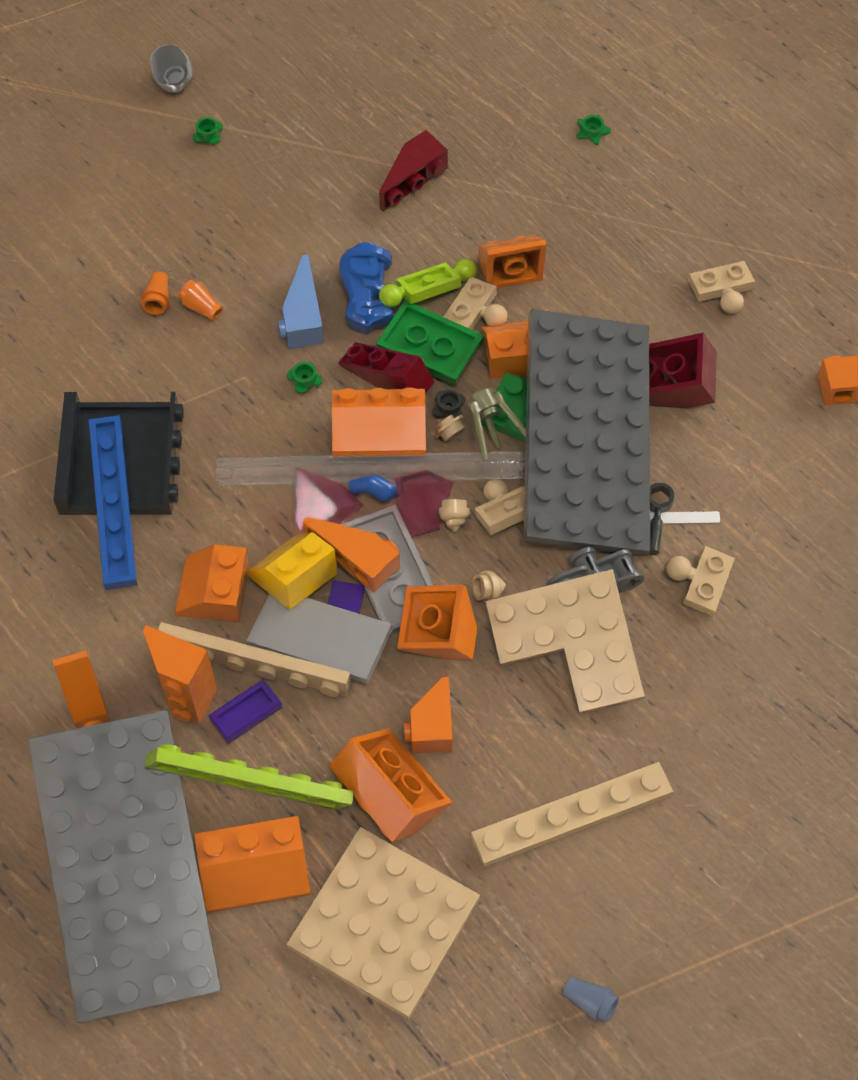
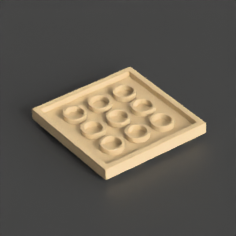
M360 827L286 945L291 951L409 1020L480 900V894Z

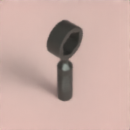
M655 483L650 486V497L651 494L659 491L669 496V501L658 504L650 499V510L655 512L654 517L650 520V552L648 553L650 555L659 554L663 526L661 513L668 511L674 502V491L665 483Z

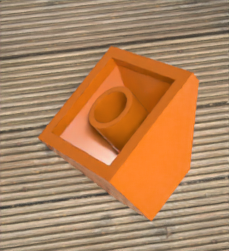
M407 586L397 649L444 660H473L477 625L466 586Z

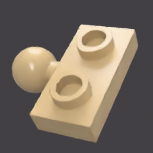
M745 261L689 273L688 282L698 302L721 297V308L728 314H736L741 311L744 306V298L740 292L753 290L755 286V280Z
M470 277L443 317L473 330L481 317L484 318L489 326L505 324L507 321V311L502 305H490L497 295L495 285Z
M492 479L488 481L484 486L483 494L489 502L476 507L475 513L477 519L489 534L493 535L524 520L525 485L508 493V487L502 480Z
M705 546L696 568L692 567L686 557L674 556L668 561L666 572L675 581L691 580L682 604L713 616L735 558Z

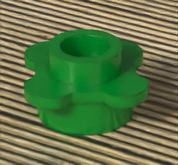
M211 117L199 119L196 122V133L193 134V140L196 143L218 144L220 142L219 133L223 130L222 123Z
M300 362L287 372V379L294 383L297 393H306L307 389L313 386L318 387L322 384V376L317 375L316 368L311 362Z

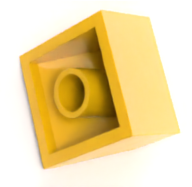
M314 532L296 535L247 570L246 573L249 578L291 610L337 575L335 549Z

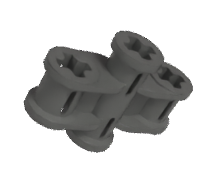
M586 547L575 552L569 559L571 566L576 568L556 574L548 580L547 586L613 569L618 591L621 593L637 587L645 578L642 572L637 571L632 561L633 555L631 550H619L597 560L595 548Z

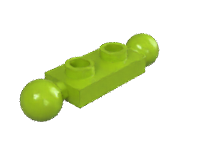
M461 259L453 269L445 262L397 278L396 285L387 284L381 288L379 300L386 307L394 308L401 303L402 298L413 304L460 288L461 282H467L470 277H476V264L470 259Z

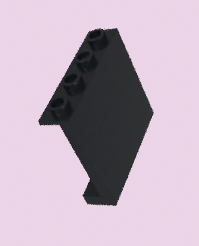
M64 392L53 498L59 515H97L89 419L120 415L122 422L131 515H172L173 503L178 502V484H174V476L180 475V458L176 457V448L182 447V432L178 430V422H183L184 419L183 404H178L176 392H171L170 402H80L77 392Z

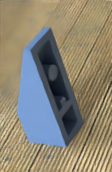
M302 255L282 307L283 320H278L280 337L287 338L289 349L324 344L322 321L308 255Z

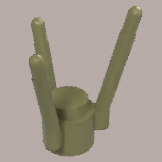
M486 388L469 397L471 401L469 407L473 414L483 462H488L489 458L481 419L485 420L496 449H501V443L491 418L499 413L497 407H501L526 438V428L505 403L501 392L494 394L492 388Z

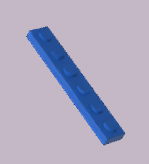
M118 415L89 419L103 585L105 590L137 586L121 418Z

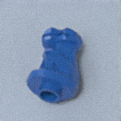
M369 242L359 243L355 247L347 249L339 262V272L349 298L345 314L346 321L349 326L363 333H369L372 329L388 326L394 315L393 308L386 307L379 300V292L384 286L382 284L384 271H387L392 265V256L387 249Z

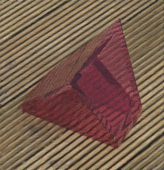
M296 467L295 525L302 531V520L306 516L341 525L363 508V504L342 484Z
M426 469L395 477V501L411 538L440 530L441 518L439 508L442 507V500L449 499L454 482Z

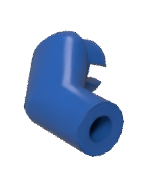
M379 475L349 481V491L352 495L369 493L383 502L390 501L396 496L394 485Z

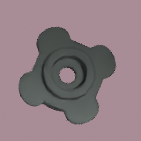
M444 390L436 394L437 404L432 409L435 417L440 418L452 415L456 418L462 414L461 407L465 404V397L454 390Z

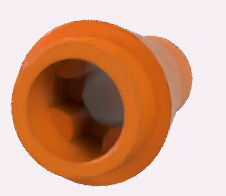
M156 271L152 273L151 279L140 297L142 308L148 314L161 315L169 307V277L164 272Z
M188 281L178 294V298L182 301L183 306L209 318L211 321L216 320L223 311V307L217 303L201 282Z

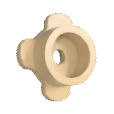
M461 414L456 418L450 415L437 425L439 430L435 435L436 439L442 437L445 443L462 433L465 430L464 425L460 421L463 419V415Z

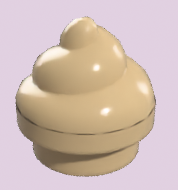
M442 500V507L439 508L440 518L446 522L449 529L456 532L470 515V508H467V500Z
M482 571L479 575H475L471 584L475 599L482 600L484 603L488 600L499 598L506 586L505 582L493 571Z

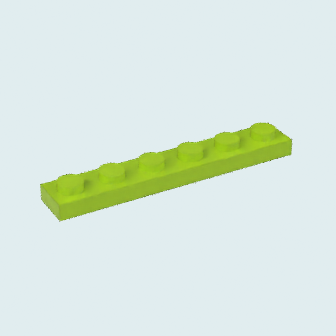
M162 744L160 747L147 753L145 768L339 810L352 805L354 791L342 789V784L338 782L323 781L322 784L311 782V777L307 775L291 774L290 777L279 775V770L272 767H259L258 770L248 768L247 763L241 760L217 761L214 760V755L210 753L194 752L193 755L182 753L181 748L175 745Z

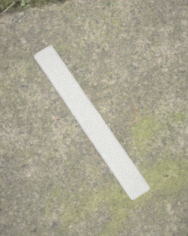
M718 511L661 513V519L663 523H719L720 515ZM650 512V520L654 517L655 512Z

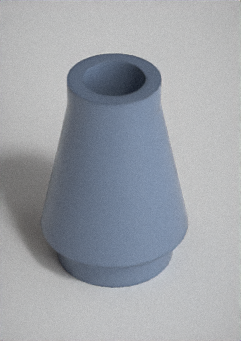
M573 976L568 980L563 991L564 997L570 999L596 1022L601 1020L607 1023L614 1014L619 1002V996L613 994V989L582 981Z

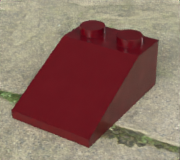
M704 332L649 344V406L690 408L715 403L717 352Z

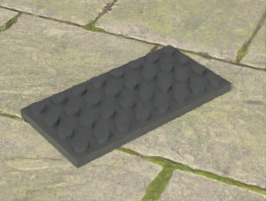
M531 309L528 315L524 541L578 548L594 547L595 550L611 552L629 549L632 554L643 556L650 552L649 326Z
M163 710L28 738L77 1022L80 1023L221 991L181 775L145 768L147 753L160 747L162 744L175 745L169 711Z

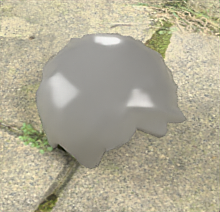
M174 44L162 45L152 52L150 66L157 85L168 92L176 93L183 90L193 75L192 64L185 52Z

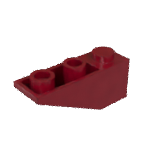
M427 130L404 143L379 191L380 210L382 212L391 206L397 205L402 198L413 191H418L426 182L442 175L448 168V149Z
M355 342L338 362L341 367L377 388L404 389L411 387L425 389L426 394L435 383L421 356Z

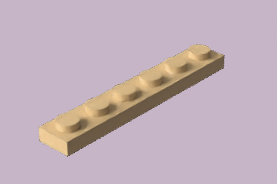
M163 622L160 623L158 628L162 632L206 649L211 663L213 661L222 663L229 669L238 672L244 670L252 671L267 680L282 679L297 688L303 689L308 686L319 689L321 693L330 697H337L338 695L348 697L351 688L350 672Z
M660 762L473 831L471 832V839L483 867H487L671 797L673 790Z

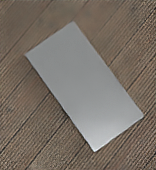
M393 505L341 524L376 533L383 540L388 539L392 541L399 549L400 568L374 593L365 586V593L377 619L392 624L393 630L391 634L400 631L406 587L433 585L397 506Z
M269 594L246 642L253 647L350 672L352 680L368 685L393 628L391 623L310 598H305L289 610Z

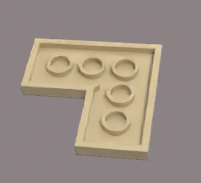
M613 569L486 601L498 657L502 666L565 650L581 714L645 698Z

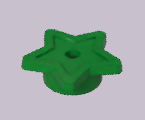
M589 115L584 119L577 120L580 131L576 137L579 140L589 139L595 145H599L600 138L611 133V128L604 126V121L600 115Z

